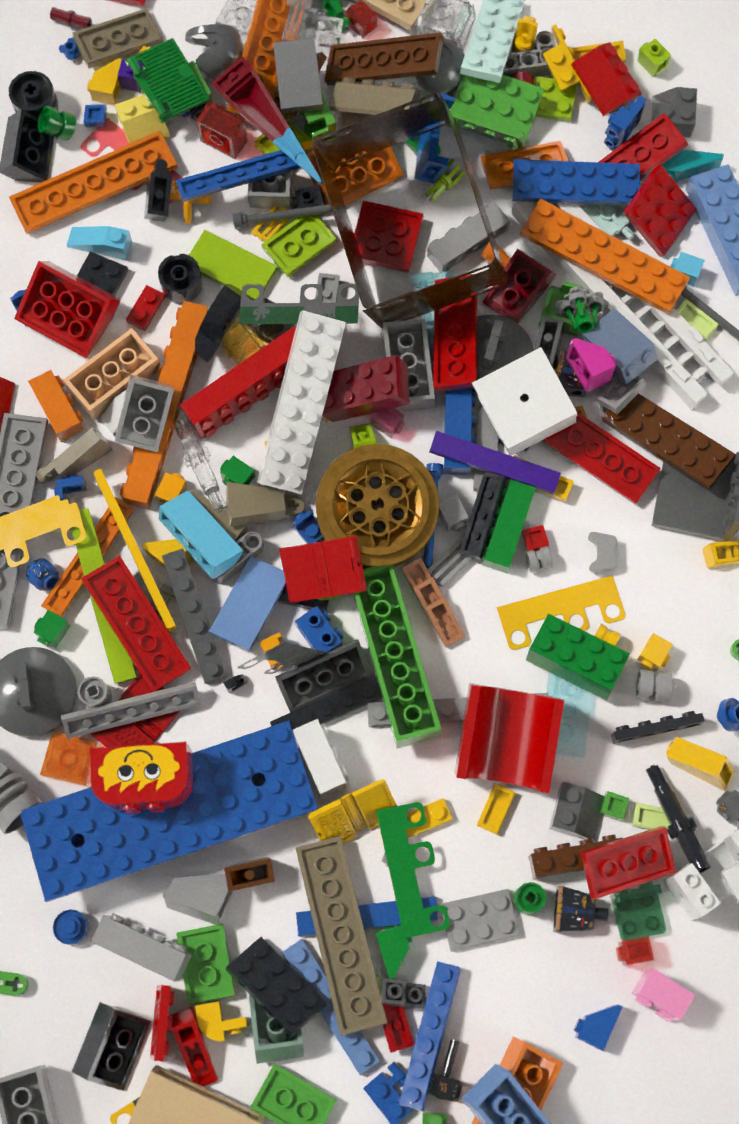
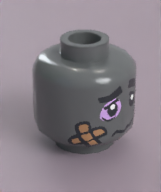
M727 790L716 801L718 805L716 810L729 824L733 825L739 821V792L737 790L731 792Z

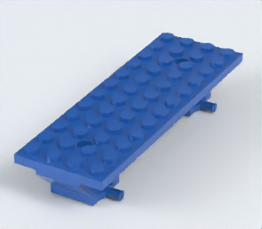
M289 721L193 752L192 791L182 804L164 808L163 812H150V809H140L138 814H126V811L111 809L96 797L91 787L21 810V818L45 902L74 894L317 810L318 807Z

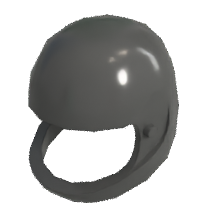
M226 24L201 25L189 29L185 35V41L190 44L210 47L199 55L195 61L198 68L208 77L218 78L242 56L244 48L241 36L233 26ZM204 34L207 38H193L192 36Z
M444 37L438 74L415 76L419 87L429 93L448 94L454 91L460 84L463 75L460 74L465 54L461 48Z

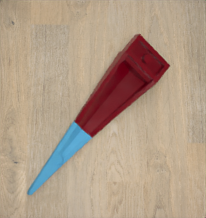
M242 56L215 79L212 85L229 105L319 184L323 185V181L259 75Z

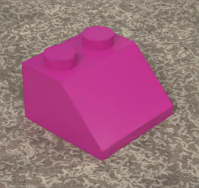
M576 338L571 340L566 358L586 393L609 383L616 367V360L613 354L608 353L607 349L603 346Z

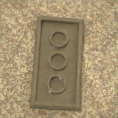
M147 8L72 32V37L88 69L138 53L143 46L153 47L163 42V38Z

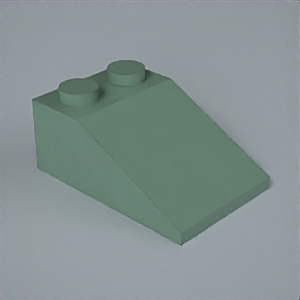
M249 995L256 1063L304 1057L302 1031L299 1030L291 1038Z

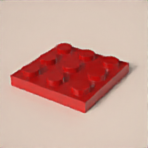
M658 165L653 169L623 214L657 255L665 256L697 208L662 165Z
M363 200L354 231L363 263L409 273L424 213Z

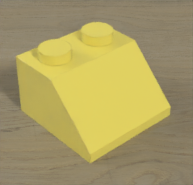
M144 94L115 104L118 119L129 144L158 131H161L165 140L170 138L166 123H161L157 110L152 108Z

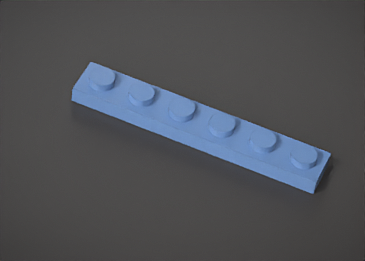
M300 939L284 950L282 953L291 967L327 1002L320 1013L359 1075L379 1063V1059L361 1031L340 1036L327 978L303 939Z

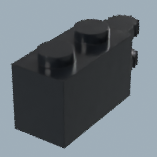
M163 158L155 162L153 172L148 176L144 219L165 222L169 212L172 175L167 174L168 163Z

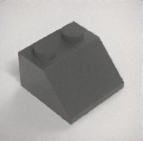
M563 781L559 786L549 829L582 839L593 838L594 842L604 796L586 787Z

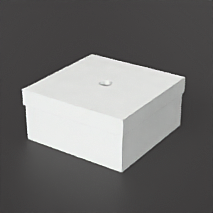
M541 347L472 383L484 410L510 456L576 423L577 411Z

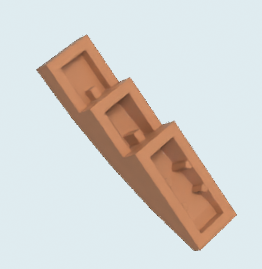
M419 557L401 567L413 593L444 646L447 647L465 637L446 598L442 596L422 558Z

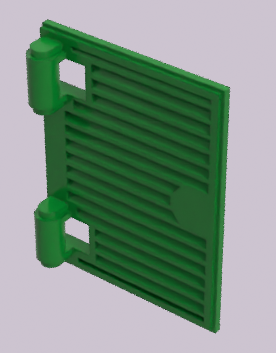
M174 38L125 59L126 65L133 70V76L153 109L157 110L161 123L210 101L209 96ZM138 62H141L145 69L142 70ZM165 103H166V105L168 106V108H169V110H170V111H168V112L166 111V109H165L164 106H163V104H165Z

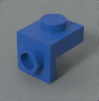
M73 474L64 479L56 480L57 487L54 488V495H58L60 500L63 501L66 499V494L87 491L84 477Z

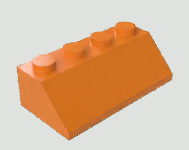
M513 1036L499 1065L511 1073L537 1107L542 1110L564 1063ZM474 1117L471 1124L481 1123L476 1117Z

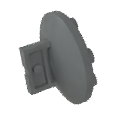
M487 314L478 316V380L534 351L529 335L517 322L501 315Z
M25 647L4 656L0 660V726L18 736L37 737L50 733L62 725L61 715L72 712L77 698L76 678L68 663L57 653L41 647Z

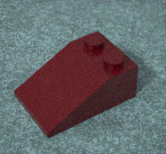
M517 248L505 266L508 277L507 283L500 288L489 291L482 303L501 316L510 318L519 324L545 293L557 274Z

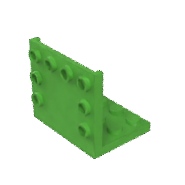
M462 75L455 95V103L451 107L450 112L458 128L505 143L507 147L517 150L518 148H524L545 89L502 75L500 83Z

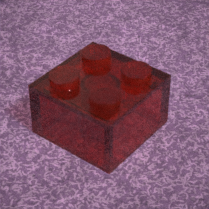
M209 101L196 119L200 142L233 159L237 158L248 141L245 119L240 114L232 113L226 110L223 105Z

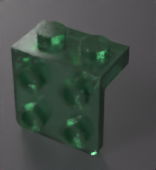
M653 881L640 884L638 889L630 890L628 888L610 895L619 936L622 941L666 932V925L658 896L662 894L660 884L653 885Z

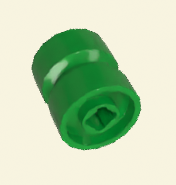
M45 106L39 116L38 130L41 133L50 136L55 135L57 138L69 141L76 129V116L65 111L59 113L58 109Z
M534 882L524 883L516 889L513 895L514 907L525 915L537 913L546 903L544 889Z

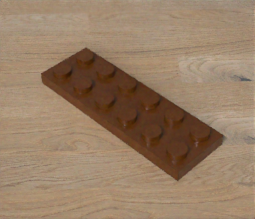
M441 32L330 45L324 82L327 85H335L336 82L343 81L344 77L356 78L355 82H363V79L376 81L438 74L444 36Z
M639 393L618 414L608 410L602 417L603 423L708 490H710L736 455Z

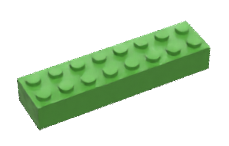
M393 565L363 569L367 590L352 594L396 748L441 737L442 729Z

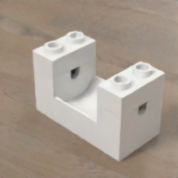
M739 828L704 851L711 866L707 871L699 873L692 863H688L663 881L690 920L705 916L720 905L721 900L732 893L720 872L739 861Z

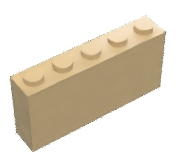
M155 1065L150 1071L128 1124H262L265 1116Z

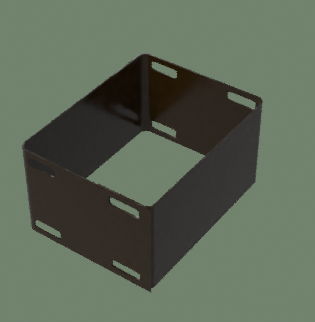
M440 93L428 94L314 140L312 148L361 303L366 309L363 312L381 329L383 322L411 320L500 288L507 283L508 277L460 130ZM430 97H433V98H434V99H432V100H430V101L424 102V103L419 104V105H417V106H414V107H412V108L404 109L405 107H407V106H409V105H411V104L417 103V102H419V101H422V100H424V99H427V98H430ZM444 120L446 121L445 123H442L430 129L418 132V130L422 128L428 127L430 125H433ZM451 124L489 238L494 259L492 263L376 304L335 175L336 169L341 165ZM348 129L351 130V131H349V132H347V133H345V134H342V135H340V136L334 137V138L329 139V140H326V141H322V139L327 138V137H329V136H332V135H334V134H337V133H339V132H342V131H345V130H348ZM366 151V153L339 163V161L342 159ZM485 268H489V269H487V270H485V271H482V272H479V273H477V274L468 276V277L463 278V279H459V278H461V277H463V276H466V275H469V274H471V273L480 271V270L485 269ZM499 284L493 288L471 295L474 292Z

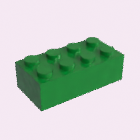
M548 613L529 648L526 661L607 701L630 653Z

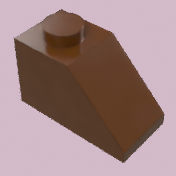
M268 857L244 861L224 868L228 892L275 882L271 858Z

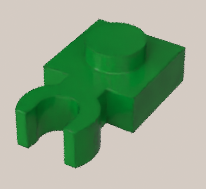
M324 0L322 7L331 21L336 22L337 28L341 33L346 31L351 23L343 14L344 9L341 1Z

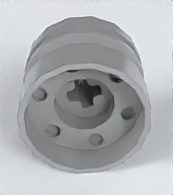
M17 772L11 773L0 780V830L5 835L23 826L21 810L43 803L34 791L25 792L28 784L22 781V777Z

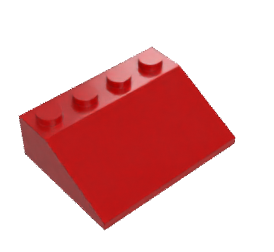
M38 261L14 319L75 353L88 358L112 321L121 299L50 261Z

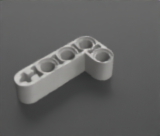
M545 30L540 31L536 36L534 50L509 53L503 75L511 77L512 74L522 70L529 72L533 77L551 75L542 55L544 52L556 47L553 34Z

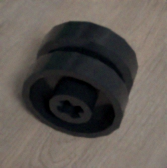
M25 71L18 74L11 81L8 87V96L15 113L22 109L39 118L45 106L58 109V99L50 78L44 73Z

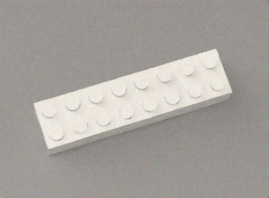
M307 311L300 312L257 483L302 494L346 322Z

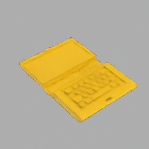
M381 779L311 812L308 818L320 841L341 836L342 844L356 838V832L366 827L370 830L379 825L376 810L397 805L386 780Z

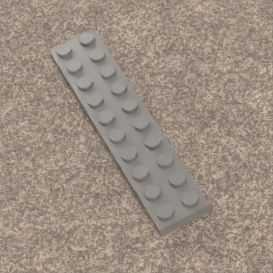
M4 413L0 432V517L33 504L37 483L35 475L40 468L48 427L47 418ZM20 548L14 549L10 555L11 560L14 562L21 561L23 550ZM4 549L0 550V628L8 629L21 565L9 567Z

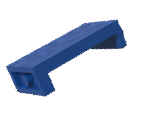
M440 93L450 109L455 103V98ZM441 122L422 128L420 132L440 125ZM440 128L419 135L414 179L434 184L448 167L449 158L437 155Z

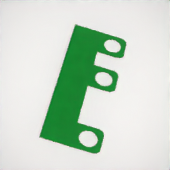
M420 802L376 810L404 939L448 929L450 921L444 905L423 909L415 874V868L430 866L435 863L432 844L424 841L409 845L406 829L425 825L426 816L423 805ZM410 808H417L421 813V818L416 823L410 822L407 819L406 814ZM419 847H425L430 852V857L426 862H420L415 856L416 850ZM440 911L443 913L445 920L441 926H434L431 923L430 915L432 912Z

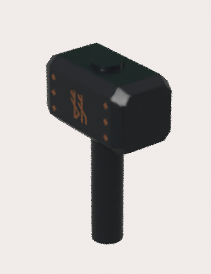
M450 1040L442 1073H434L429 1095L442 1100L459 1101L463 1083L450 1077L460 1041Z

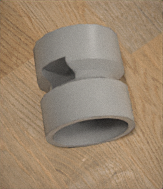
M640 669L636 682V698L650 700L651 697H654L656 701L669 702L673 686L672 673L659 671L657 674H654L652 670Z
M87 677L78 686V697L87 708L111 702V690L99 677Z

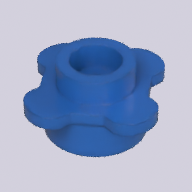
M69 38L64 45L59 46L60 53H64L68 60H75L80 55V51L73 38Z

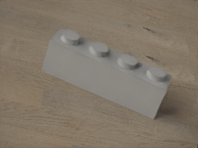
M494 202L490 206L486 205L484 207L496 239L509 230L510 220ZM480 211L473 217H467L460 226L449 229L445 236L440 239H434L428 245L427 257L441 275L489 243Z
M112 913L111 916H102L91 940L92 943L169 980L181 981L192 956L191 953L186 952V946L176 942L171 945L165 942L166 937L155 932L150 935L144 932L145 927L136 923L129 925L124 922L125 918L118 914Z

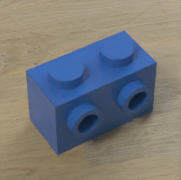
M318 606L295 620L296 627L312 649L330 652L343 646V635L337 627L332 628L329 623L331 619L324 609L320 611Z

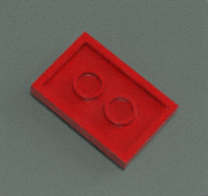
M167 985L156 986L149 1058L153 1061L164 1062V1056L169 1055L170 1041L166 1040L167 1031H171L172 1016H168L169 1006H173L174 991H171V986Z

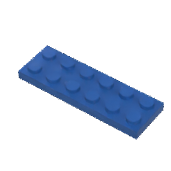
M514 159L512 201L539 202L541 198L548 203L628 206L640 189V164Z

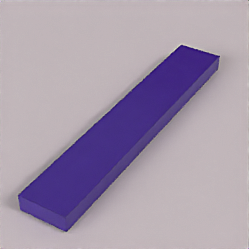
M439 431L435 432L429 450L431 454L488 473L504 475L508 480L530 485L553 495L561 474L546 467Z

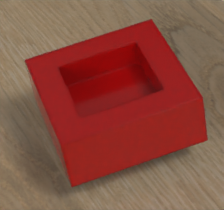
M544 525L522 530L521 533L527 551H537L541 547H549Z

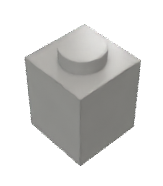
M458 495L439 502V516L447 532L452 530L457 532L466 527L468 515Z

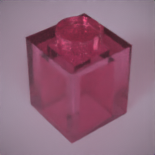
M395 408L375 412L370 417V424L390 438L395 433L399 434L405 425L403 423L404 414Z

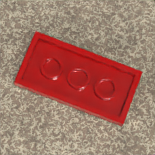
M663 113L599 162L640 164V180H642L656 166L664 164L687 147L688 142L668 116Z
M664 826L581 852L590 898L598 899L676 873L667 827Z

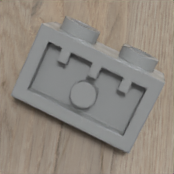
M637 376L626 385L615 378L597 397L601 411L606 412L609 409L618 414L646 386L645 380Z

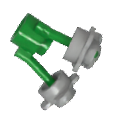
M576 286L569 290V293L564 296V300L556 302V316L570 319L575 331L588 333L594 329V325L598 324L597 313L607 308L609 301L604 299L602 292H595L591 296H586V294L590 293L589 289H582V287ZM583 303H587V309L590 312H592V314L589 313L587 310H583ZM575 305H577L579 311L576 317H574V315L576 314Z

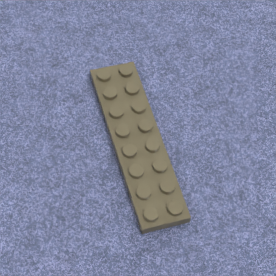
M341 836L295 847L340 1036L387 1024Z

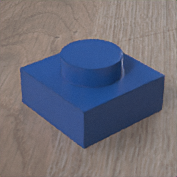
M85 105L83 120L85 127L106 126V105Z

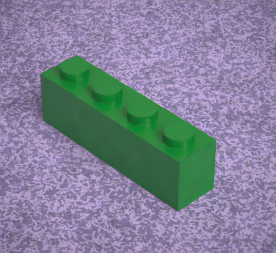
M510 480L509 486H504L501 496L504 501L502 506H498L495 518H497L495 526L492 525L489 535L491 540L483 554V566L508 574L536 487Z

